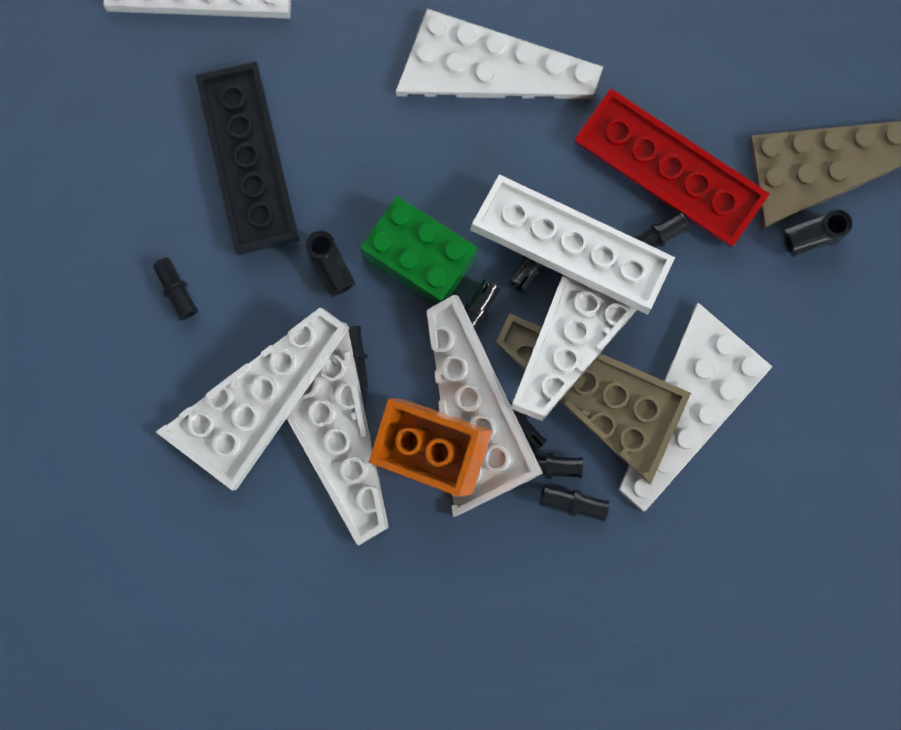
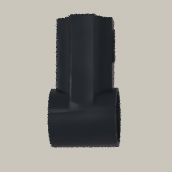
M834 209L822 217L785 229L782 233L787 252L792 257L826 245H836L851 231L853 225L852 218L846 211ZM834 222L840 228V233L832 232L828 228L827 223Z
M323 230L312 232L306 240L307 252L330 296L341 295L350 290L356 283L332 235ZM324 241L330 244V248L325 254L313 252L314 246L318 242Z

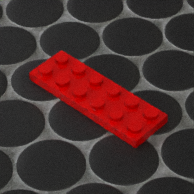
M610 88L574 139L575 144L676 212L683 213L688 220L730 248L735 245L770 195V193L612 88Z

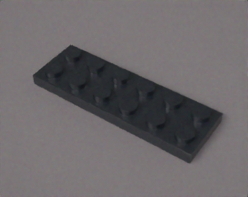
M257 61L195 75L236 254L242 255L300 241Z

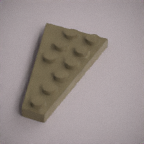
M901 121L752 135L749 139L755 184L770 193L759 209L762 230L778 221L797 215L805 209L824 203L860 187L875 178L878 179L900 168Z
M509 313L496 341V345L525 371L542 327ZM600 353L560 399L559 403L650 485L691 393Z

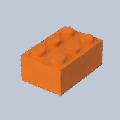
M388 398L368 463L458 497L472 495L493 430L405 399Z

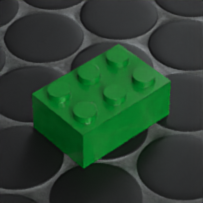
M396 195L361 245L360 250L363 259L434 305H437L451 297L476 260L478 247Z

